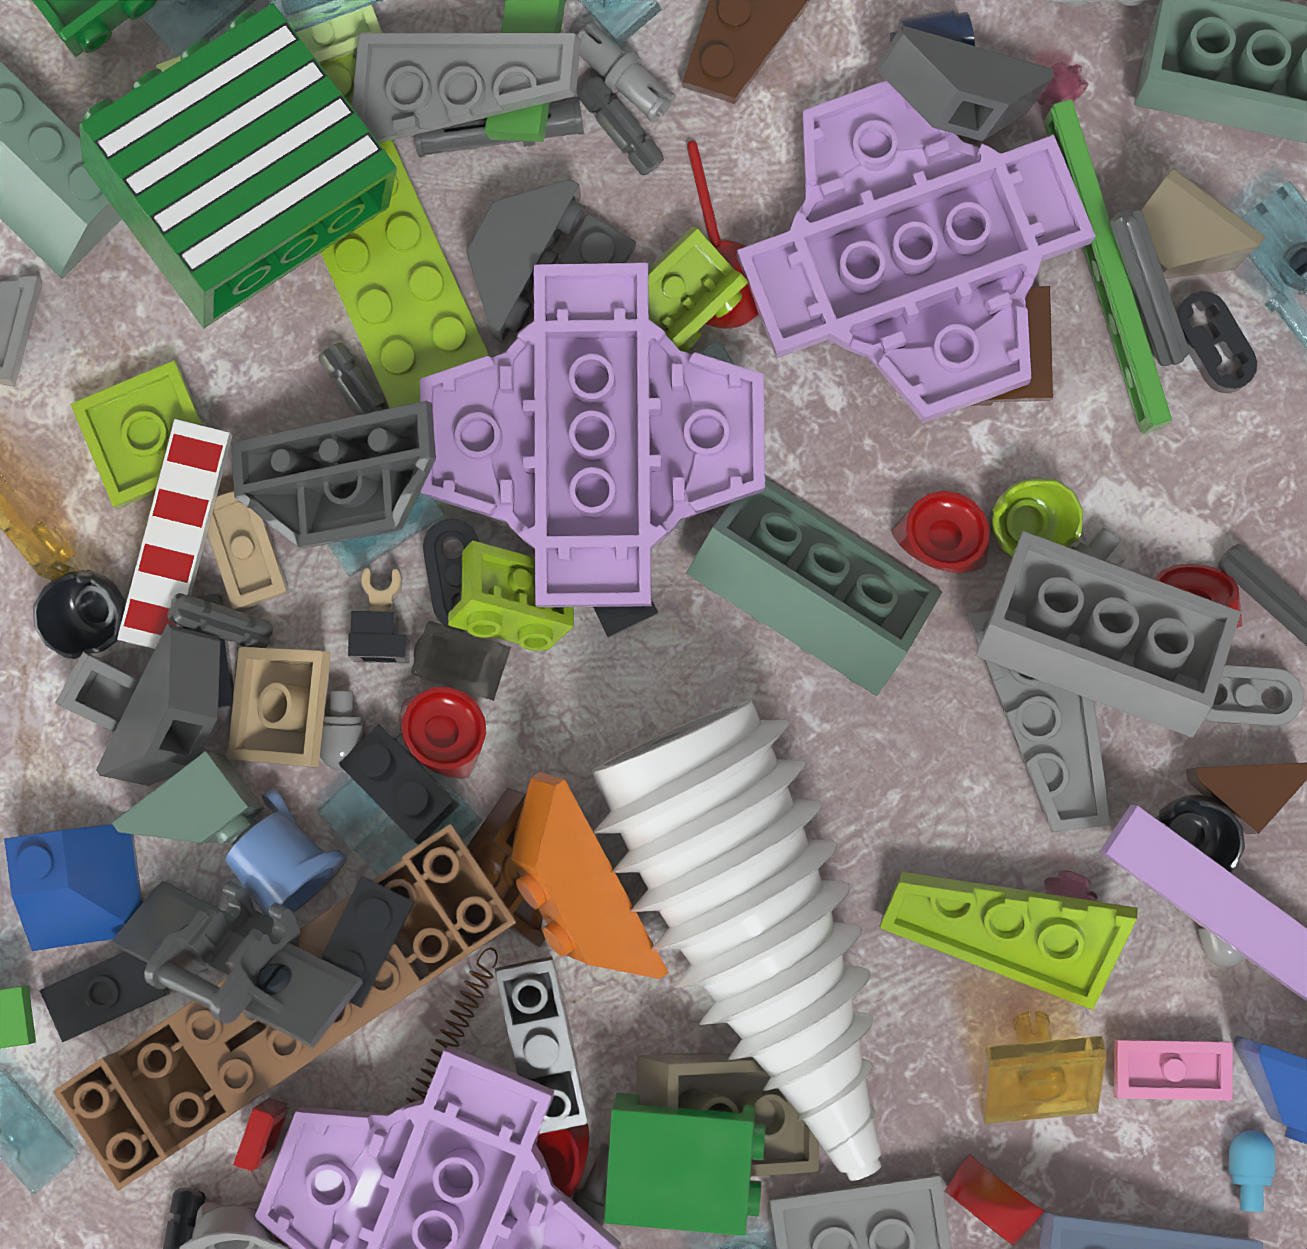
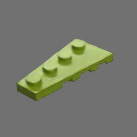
M901 871L881 917L879 928L1094 1010L1137 921L1138 907Z

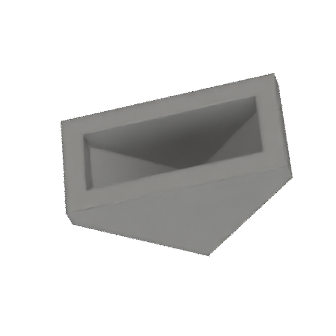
M83 652L55 703L115 732L140 679L100 657Z

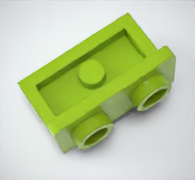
M692 226L649 267V320L666 333V336L674 343L678 350L687 352L701 337L699 329L714 315L722 317L738 304L742 298V294L739 291L748 283V280L731 267L698 228Z

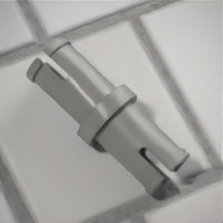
M596 23L588 24L586 30L589 34L582 29L577 35L581 40L580 57L605 78L604 83L612 90V93H622L651 122L654 123L659 120L660 115L657 112L659 111L664 115L673 104L676 95L665 88L641 66L642 59L632 51L626 53L602 32Z

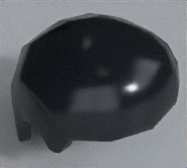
M92 570L69 572L52 580L41 590L33 605L34 628L45 646L64 658L77 659L81 657L83 652L87 654L103 652L118 642L117 637L126 601L113 579Z
M1202 795L1183 796L1167 804L1159 811V815L1155 817L1229 872L1235 869L1245 849L1243 826L1227 806L1212 797Z

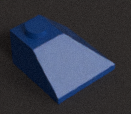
M113 824L4 839L11 896L32 951L112 940L143 903L134 834L120 833Z
M1237 1035L1234 1048L1270 1119L1287 1126L1284 1134L1285 1137L1307 1144V1059Z

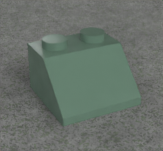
M205 751L113 821L112 824L120 833L197 843H221V845L229 842L232 845L258 824L254 816L265 808L225 755Z

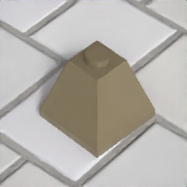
M1174 168L1141 209L1165 279L1235 270L1266 238Z

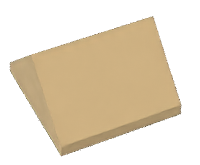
M239 647L227 759L310 768L319 767L331 652Z

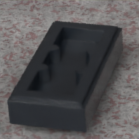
M122 952L39 991L61 1042H65L169 995L168 987L157 989L148 984L145 980V969L148 963L127 952Z

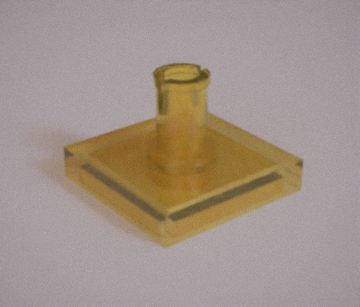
M1029 1011L1019 1014L1013 1020L1018 1044L985 1047L981 1094L984 1124L1097 1114L1106 1062L1103 1037L1092 1036L1052 1040L1048 1014L1042 1011H1035L1036 1025L1033 1026V1030Z

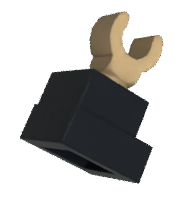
M366 568L362 573L361 582L363 589L369 596L370 611H351L348 657L353 662L409 664L410 640L406 634H398V617L392 612L394 598L398 596L402 589V576L397 569H393L391 585L386 590L379 591L372 587L373 574L369 568Z

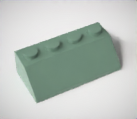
M1159 0L1143 56L1134 105L1307 143V6L1282 0Z
M0 61V219L63 279L122 218L83 167L80 138Z
M766 478L765 491L729 504L713 526L686 574L702 583L708 590L719 594L750 614L756 621L775 630L798 645L806 653L812 654L846 676L851 682L860 685L875 696H878L908 653L942 594V591Z

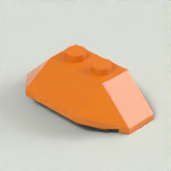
M542 772L533 776L530 779L515 829L511 860L520 875V878L516 880V885L521 895L531 907L539 909L547 924L542 929L547 942L561 957L566 955L587 965L661 979L669 972L658 951L651 950L654 946L638 914L631 912L633 905L617 875L611 873L613 868L565 779Z

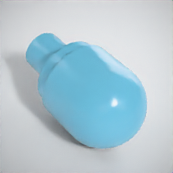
M1257 1130L1240 1132L1233 1138L1229 1147V1175L1232 1176L1231 1184L1240 1185V1211L1264 1212V1186H1273V1178H1276V1152L1274 1144L1267 1135Z

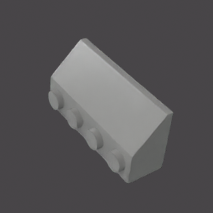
M1023 531L975 656L1193 738L1213 706L1241 612Z

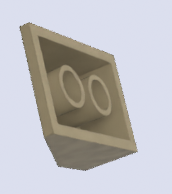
M684 1053L637 1056L636 1094H640L639 1105L743 1113L744 1105L756 1106L755 1124H766L764 1158L763 1160L752 1159L751 1177L819 1172L818 1140L804 1120L797 1121L800 1116L799 1113L778 1088L763 1091L771 1077L753 1056L733 1060L728 1059L731 1054Z

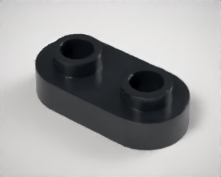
M445 519L437 522L428 530L423 542V553L433 611L437 619L446 628L455 632H468L448 625V613L452 610V602L456 596L462 594V554L456 559H448L443 555V546L447 541L455 539L463 544L464 550L472 540L480 541L476 532L467 523L458 519Z

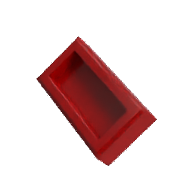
M269 1097L252 1109L233 1163L234 1166L253 1172L273 1156L289 1111L287 1103Z

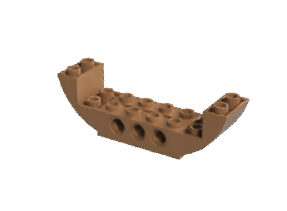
M449 824L402 856L403 860L373 879V881L416 902L364 1007L360 1008L348 1002L313 1049L256 1019L253 1022L245 1018L242 1013L235 1021L224 1024L212 1017L209 1008L192 1001L119 1051L102 1057L53 1090V1093L117 1191L224 1121L516 923L452 824ZM351 895L300 928L301 937L297 947L321 958ZM226 979L218 983L217 986L221 987Z

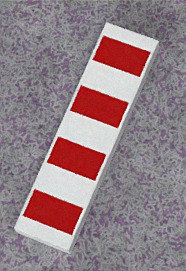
M174 419L117 640L155 649L167 624L183 628L181 625L171 623L167 612L171 607V599L174 595L182 593L191 596L233 436L230 432Z

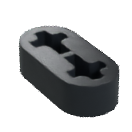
M1208 291L1190 294L1176 309L1189 348L1190 357L1211 389L1220 393L1239 391L1253 379L1257 371V359L1252 347L1226 303L1218 295ZM1193 305H1196L1197 309L1201 312L1210 309L1213 313L1214 318L1208 323V327L1215 339L1211 340L1202 325L1193 328L1189 324L1188 319L1194 314ZM1219 345L1228 359L1238 357L1241 360L1242 366L1236 371L1238 380H1235L1231 374H1225L1221 377L1217 372L1216 367L1223 361L1215 346Z

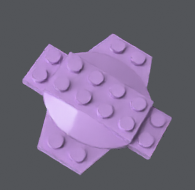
M886 80L803 110L806 200L799 211L796 212L790 231L737 250L738 261L745 278L748 280V287L776 359L826 340L828 345L835 343L850 352L868 357L922 423L1028 385L1031 380L1028 309L1026 308L1025 297L1036 278L1040 263L1089 245L1096 237L1055 136L1051 135L1002 154L985 144H981L979 148L962 142L954 133L932 128Z
M648 263L534 265V321L517 335L518 339L510 346L507 352L492 358L488 355L420 379V402L429 401L432 403L436 461L420 493L435 500L505 521L524 542L534 548L536 607L652 606V549L662 542L682 519L765 491L764 374L695 352L690 354L678 350L674 343L666 336V333L649 320Z
M448 1046L443 1051L425 1099L402 1106L389 1114L301 1106L293 1116L254 1217L290 1249H619L621 1245L620 1241L553 1184L544 1157L536 1146L539 1139L537 1137L556 1091L451 1046Z

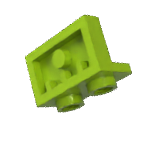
M472 540L462 551L461 601L448 613V625L466 630L476 637H493L519 644L526 650L547 651L574 627V607H536L535 557Z

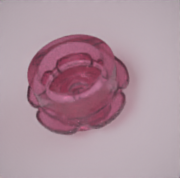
M1059 62L1052 66L1054 78L1042 91L1037 102L1040 105L1046 103L1050 109L1053 104L1070 99L1075 102L1089 85L1080 74L1082 71L1081 65L1075 64L1067 67L1063 62Z
M1061 870L1057 877H1048L1044 880L1046 894L1098 901L1097 894L1094 891H1089L1091 881L1081 874Z

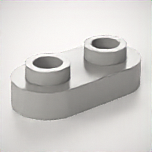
M1225 665L1219 687L1223 692L1222 701L1218 705L1212 706L1204 721L1258 726L1286 724L1292 721L1302 709L1304 702L1302 686L1294 675L1282 669ZM1266 688H1272L1278 693L1279 702L1273 709L1266 707L1262 702V693Z

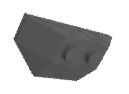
M422 401L232 442L234 498L247 508H251L266 523L297 547L303 549L402 530L436 461L432 403Z

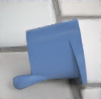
M271 788L262 794V798L273 814L264 818L244 834L231 848L225 859L256 904L268 917H270L268 914L269 908L273 903H278L290 909L293 913L296 912L337 875L347 859L340 850H332L325 853L299 829L280 793Z

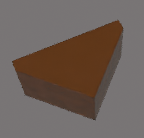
M1307 763L1197 767L1186 769L1187 781L1203 796L1212 797L1227 806L1243 826L1245 834H1259L1307 781Z

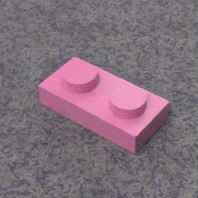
M1114 1039V1097L1119 1099L1233 1100V1042L1214 1040Z

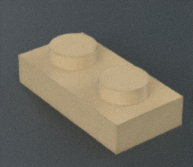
M234 491L217 496L207 534L232 609L240 611L290 594L266 522L251 508H247L234 498Z

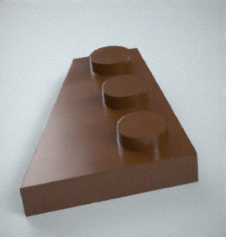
M709 0L683 79L682 88L735 104L773 54L775 47L807 8L810 0Z

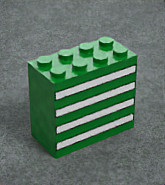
M274 3L259 12L256 9H250L242 13L232 21L227 32L211 42L208 39H201L195 42L183 52L179 62L163 72L157 68L145 73L133 84L132 91L114 102L112 99L98 102L85 113L84 121L79 123L83 167L203 329L387 210L390 205L397 171L396 165Z

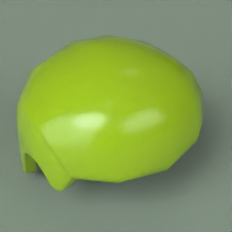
M1033 477L1020 480L1011 485L998 498L992 508L991 532L1001 550L1012 557L1023 531L1065 547H1069L1072 543L1078 541L1082 534L1083 508L1075 492L1056 479Z

